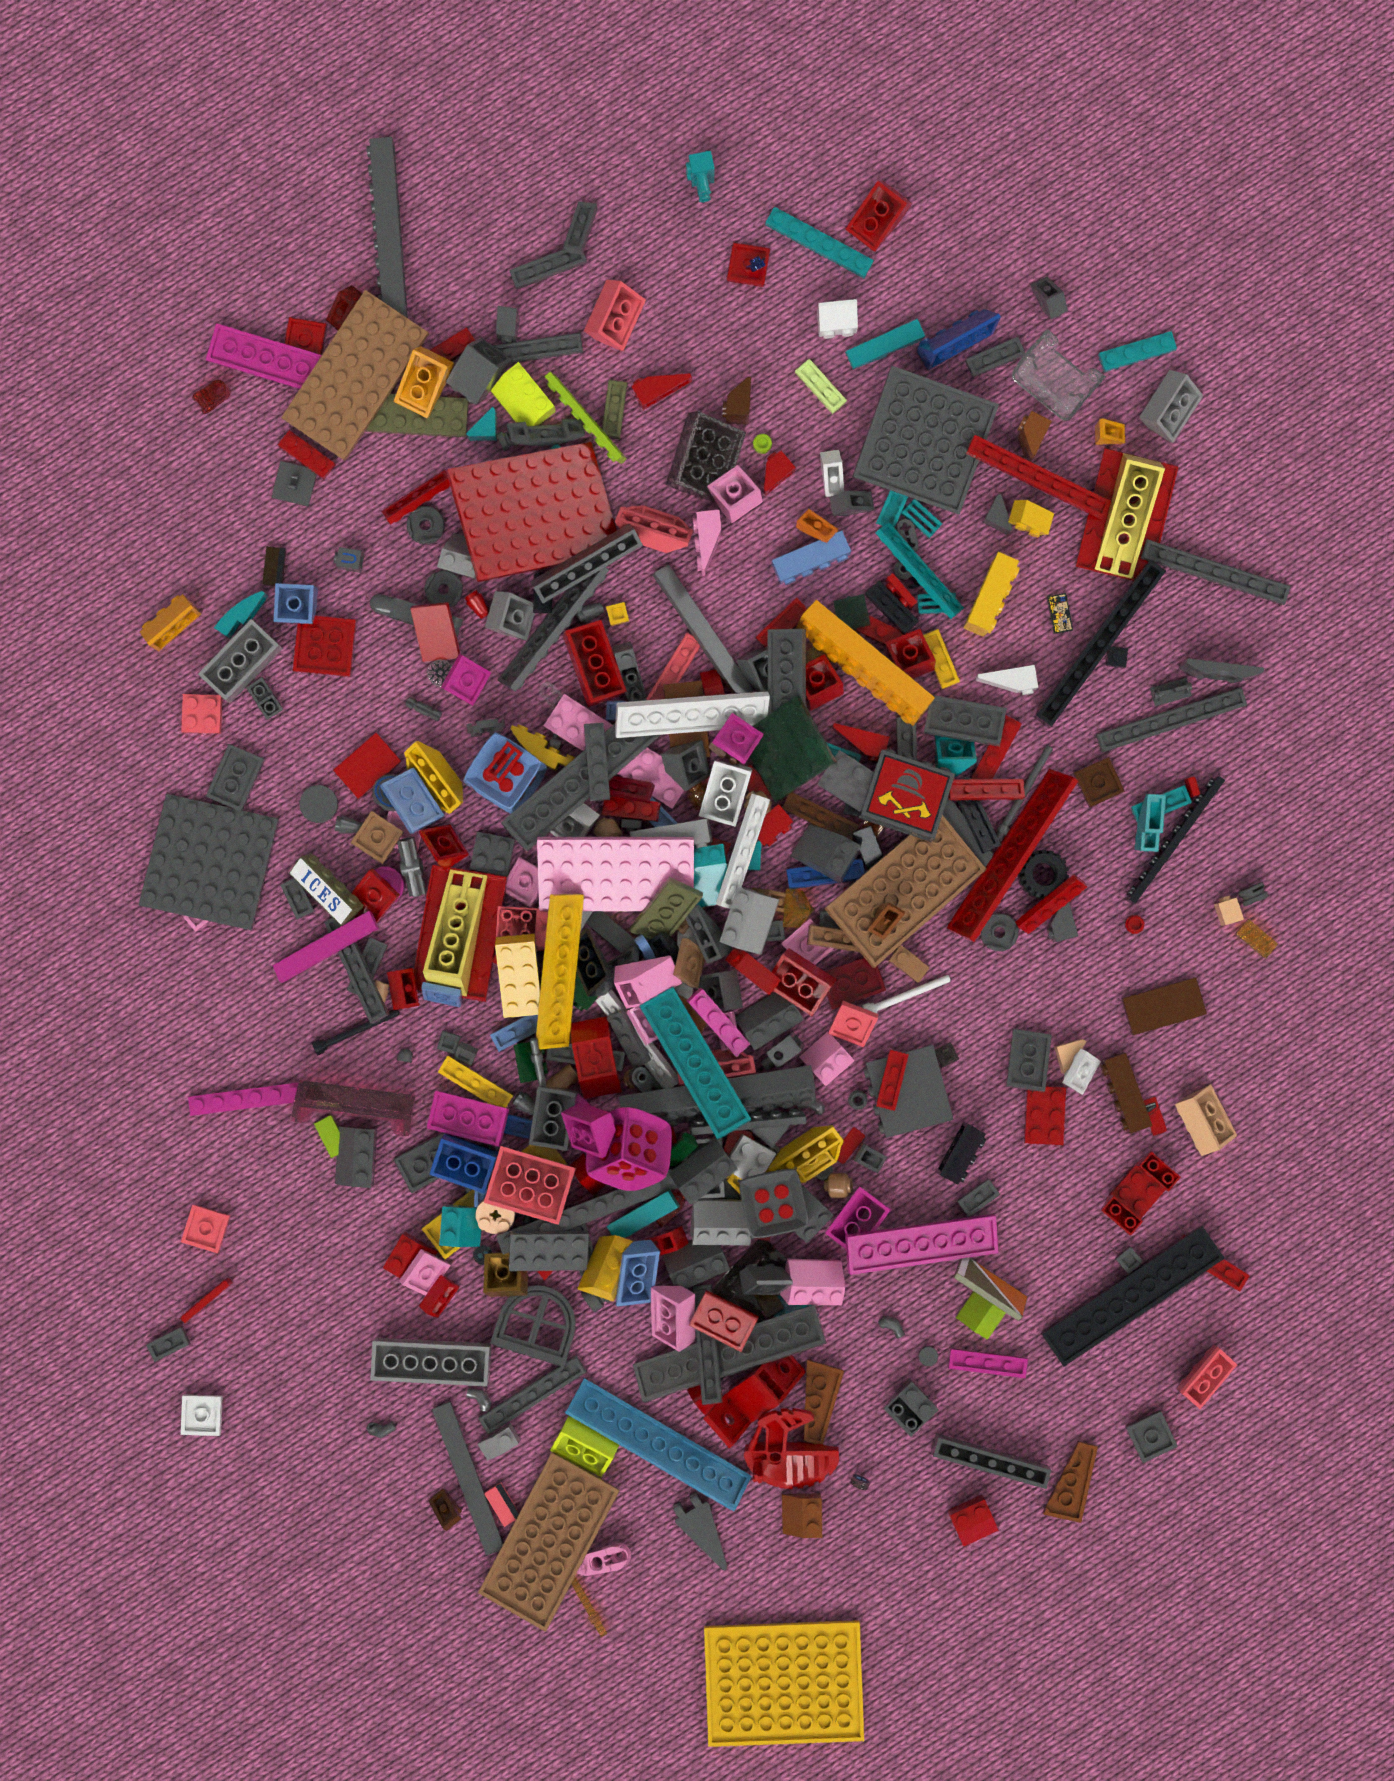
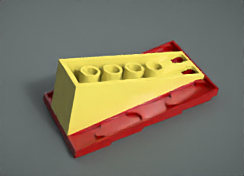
M1104 448L1093 493L1110 500L1111 503L1102 520L1090 514L1087 515L1075 566L1133 581L1148 562L1140 559L1145 541L1147 539L1157 543L1161 541L1179 467Z
M432 865L413 971L418 991H422L423 982L460 989L462 998L486 1002L493 966L491 961L495 956L497 911L498 906L503 907L507 877L456 868H448L444 871L441 866Z

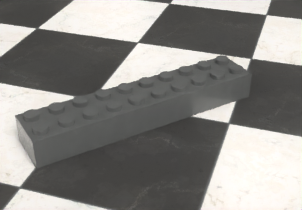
M811 1065L728 1079L749 1115L755 1111L763 1110L768 1112L774 1110V1108L782 1107L787 1109L793 1107V1105H810L812 1102H816ZM686 1086L619 1096L620 1108L633 1107L667 1121L671 1127L678 1126L681 1123L688 1124V1121H693L695 1118H704Z

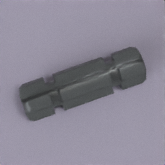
M409 697L405 705L407 707L414 708L415 711L427 717L430 716L435 721H439L442 716L441 711L433 710V707L420 701L417 702L412 697Z

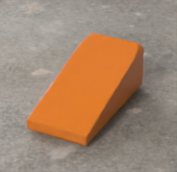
M810 509L797 520L796 528L825 543L839 530Z

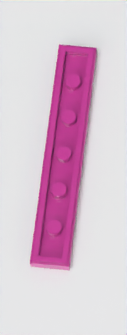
M368 911L272 965L279 982L284 983L378 930L379 927L372 912Z

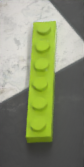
M549 372L545 376L549 381L547 383L548 387L553 392L557 391L561 395L559 397L560 401L565 406L569 405L572 408L571 414L577 420L581 419L584 422L583 428L589 434L593 433L595 435V442L601 448L605 447L607 449V456L613 462L617 461L622 464L627 459L560 379L552 372Z

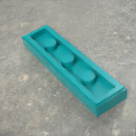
M668 1190L607 1225V1228L611 1235L626 1238L677 1209L680 1205L671 1190Z

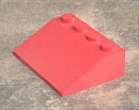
M500 1146L484 1203L559 1225L576 1168Z

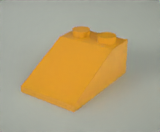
M422 346L413 349L393 402L425 418H429L447 383L446 380L452 371L454 362Z

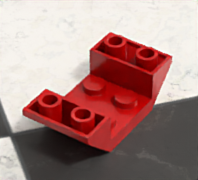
M608 1016L571 1023V1043L578 1080L584 1099L622 1092L611 1043Z
M1150 1151L1134 1164L1110 1192L1101 1211L1131 1236L1143 1222L1141 1218L1165 1190L1169 1192L1181 1177Z

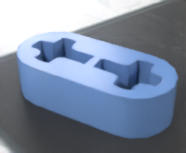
M642 934L634 938L645 960L656 958Z

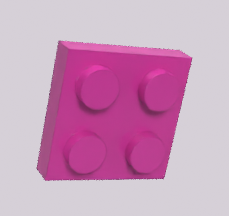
M459 654L441 688L473 706L491 672Z
M732 713L712 743L745 764L764 734Z

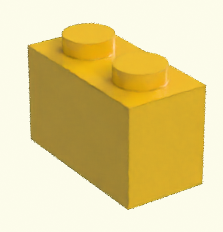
M1014 500L1008 522L1015 525L1017 530L1029 532L1028 535L1032 537H1040V535L1049 534L1054 513L1028 500Z

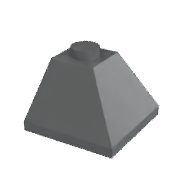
M767 646L737 659L741 672L757 692L768 691Z
M702 740L674 746L661 754L665 772L683 790H689L710 777Z

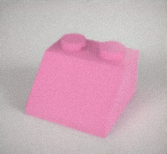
M739 465L707 486L720 510L731 523L763 502L760 489Z
M828 1031L799 1056L807 1066L811 1065L812 1072L824 1086H827L854 1062V1059L832 1035L828 1034Z

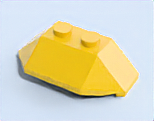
M419 741L412 744L404 752L407 770L414 767L441 811L449 814L452 813L463 803L462 781L440 751Z
M833 1125L813 1127L781 1148L768 1168L771 1172L797 1167L800 1181L805 1183L837 1162L844 1140Z

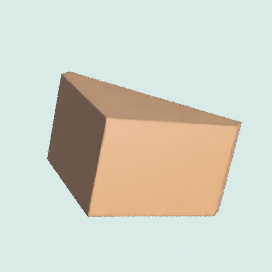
M1078 1039L1054 1046L1061 1073L1065 1074L1070 1069L1075 1054L1079 1052L1080 1048L1083 1049L1086 1043L1085 1040Z

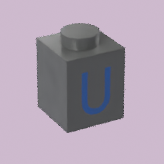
M339 547L338 552H335L334 555L336 567L339 570L362 572L364 553L360 550Z

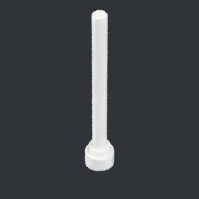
M945 975L876 1004L868 1002L863 1004L862 1008L877 1013L879 1010L949 983L951 980L949 975Z

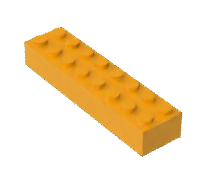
M815 600L801 616L796 629H806V638L812 642L817 650H822L830 661L837 663L846 674L852 675L857 679L856 681L860 686L868 688L876 699H881L886 703L889 710L897 712L905 723L914 726L935 699L933 695L819 601Z

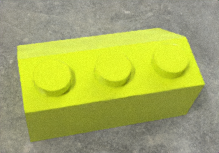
M519 362L506 371L491 389L492 394L516 423L526 422L527 426H539L556 412L555 406Z
M568 1415L550 1451L602 1478L613 1460L619 1444Z

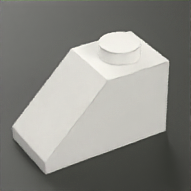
M839 450L820 452L825 496L830 497L844 492L843 466Z

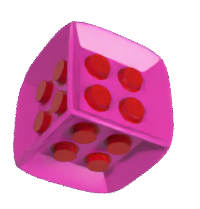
M621 1107L610 1111L615 1121V1134L604 1158L586 1153L587 1174L599 1182L626 1191L641 1190L663 1180L670 1166L672 1145L670 1124L662 1118L633 1107Z

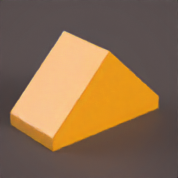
M1103 418L1099 419L1095 425V445L1125 443V424Z

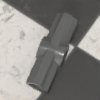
M414 837L400 839L397 841L401 857L400 869L403 877L406 879L409 897L426 894L423 879V862L421 857L418 856Z

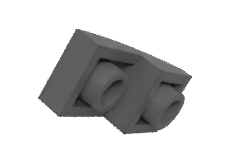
M263 677L246 687L267 720L283 710Z

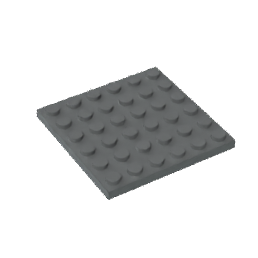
M891 366L852 477L960 515L979 462L978 459L965 453L974 435L987 440L999 404Z
M166 794L139 906L252 931L279 819Z

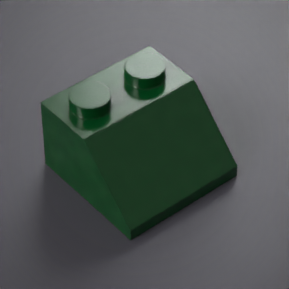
M530 1042L515 1044L514 1051L520 1083L537 1080L535 1065L532 1063L530 1055L532 1053ZM539 1049L542 1055H545V1049ZM542 1061L545 1075L548 1074L547 1062L543 1063Z

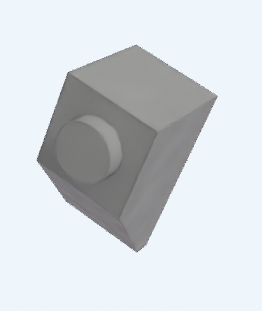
M509 1423L480 1441L478 1446L488 1461L518 1445L521 1439L512 1424Z

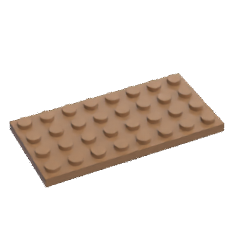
M365 290L281 418L346 461L405 372L413 349L422 346L429 333Z
M942 815L936 837L932 842L908 835L824 909L868 963L875 968L981 875L986 868ZM889 902L905 911V914L883 940L868 931V927L880 904Z
M552 1452L478 1593L546 1632L620 1489Z

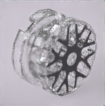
M442 659L432 662L427 670L430 682L436 687L441 688L452 665Z

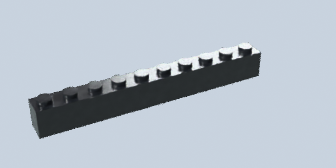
M1149 560L1033 716L1047 728L1053 726L1166 570L1152 560Z

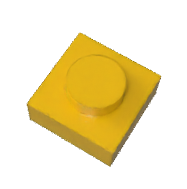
M625 602L606 607L611 626L629 622Z

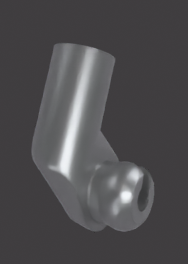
M818 1099L810 1105H798L800 1110L808 1107L815 1111L816 1115H822L825 1112V1105Z
M468 1388L466 1398L476 1399L480 1410L483 1412L488 1411L491 1407V1400L487 1393L483 1390Z

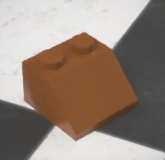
M1033 411L1030 412L1029 416H1024L1017 429L1020 431L1018 440L1024 458L1030 462L1036 455L1052 422Z
M820 1493L782 1494L783 1534L800 1538H822V1498Z

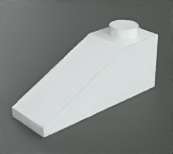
M1035 665L983 673L975 677L976 681L1015 693L1022 692V695L1033 694V690L1038 688Z

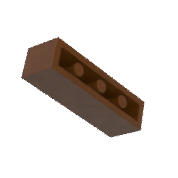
M1122 1052L1102 1059L1100 1068L1102 1074L1107 1076L1109 1081L1107 1088L1109 1093L1114 1095L1115 1101L1113 1104L1117 1113L1120 1112L1122 1117L1120 1120L1122 1129L1131 1134L1151 1127L1152 1123L1127 1054Z

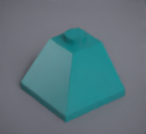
M935 735L936 768H947L951 773L955 774L954 777H957L977 762L974 742Z

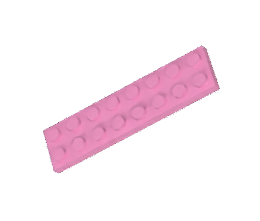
M564 694L547 719L544 727L583 752L586 749L584 724L603 723L604 733L613 725ZM648 747L617 773L624 778L652 782L655 785L652 797L673 809L684 792L665 772L662 756Z

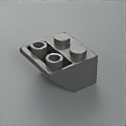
M910 1378L895 1391L884 1407V1410L910 1437L939 1410Z

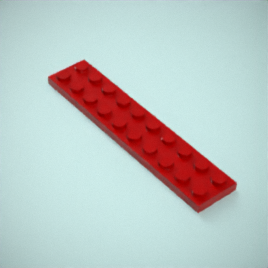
M1052 769L1048 770L1005 836L1001 846L998 847L985 867L986 870L980 875L948 924V930L975 942L1078 783L1076 778Z

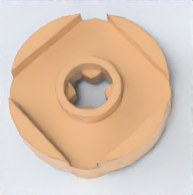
M484 1199L478 1204L476 1220L481 1230L492 1234L505 1233L514 1222L515 1212L486 1204ZM498 1210V1214H501V1216L493 1218L490 1213Z

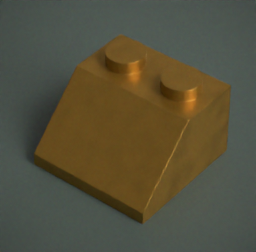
M503 1253L485 1254L483 1293L489 1297L526 1296L528 1293L527 1271H509V1253L504 1255Z

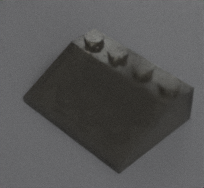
M700 411L689 412L665 485L681 492L716 502L707 486L736 466L746 432Z

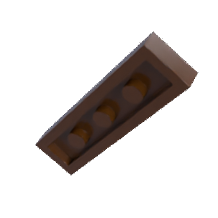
M791 791L782 807L784 811L850 840L854 837L853 832L859 827L858 824Z

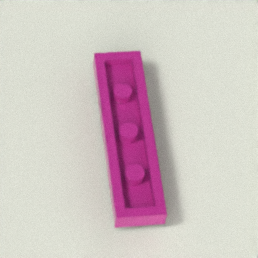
M699 988L686 1000L734 1056L737 1057L750 1045L748 1040L702 988Z
M950 1348L948 1368L1026 1378L1028 1358Z

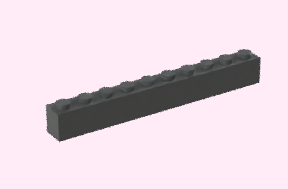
M392 137L369 139L370 146H367V156L371 158V164H368L369 176H372L373 183H369L370 193L374 195V201L371 202L372 213H375V220H372L373 231L377 232V239H374L375 251L378 250V257H375L376 268L380 271V276H377L378 288H381V294L378 295V299L408 318L395 145Z
M676 1167L669 1168L663 1180L644 1189L626 1191L615 1188L565 1207L559 1225L536 1218L510 1228L505 1233H499L496 1237L503 1255L509 1253L510 1232L566 1231L660 1195L668 1190L678 1188L669 1175V1172Z

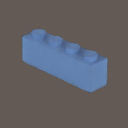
M840 531L827 543L818 540L773 559L771 564L779 583L788 585L795 582V578L799 576L805 578L812 575L813 570L818 568L824 570L830 567L832 562L838 561L840 563L847 560L851 550L843 531Z

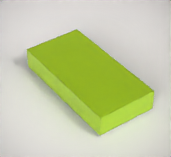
M330 1115L315 1123L314 1126L330 1157L333 1158L339 1154L340 1132L333 1116Z

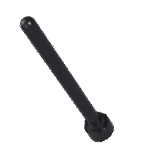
M391 1010L388 1016L374 1024L367 1021L326 1040L312 1041L314 1051L319 1056L325 1053V1050L328 1049L327 1047L397 1017L400 1011Z

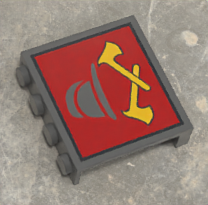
M891 749L881 750L878 754L879 759L864 806L858 818L932 842L936 837L955 774L944 767H933V764L926 761H915L909 755H897Z

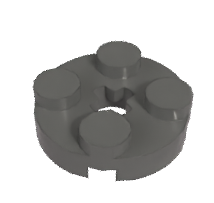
M498 719L477 721L476 726H472L471 723L466 725L467 733H470L471 737H480L483 733L490 732V735H493L494 732L501 734V731L506 728L504 719L500 723H498Z

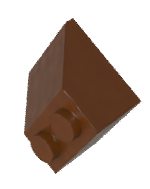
M751 377L743 380L727 395V401H723L722 418H726V424H749Z

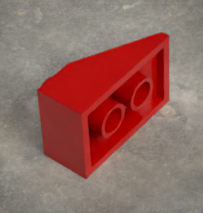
M877 181L845 230L876 252L903 219L913 203L886 182Z

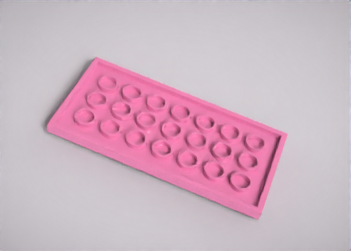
M537 837L539 911H548L550 894L578 893L584 895L582 911H643L669 877L694 888V837Z

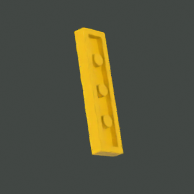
M449 1055L438 1070V1073L489 1104L506 1108L514 1096Z

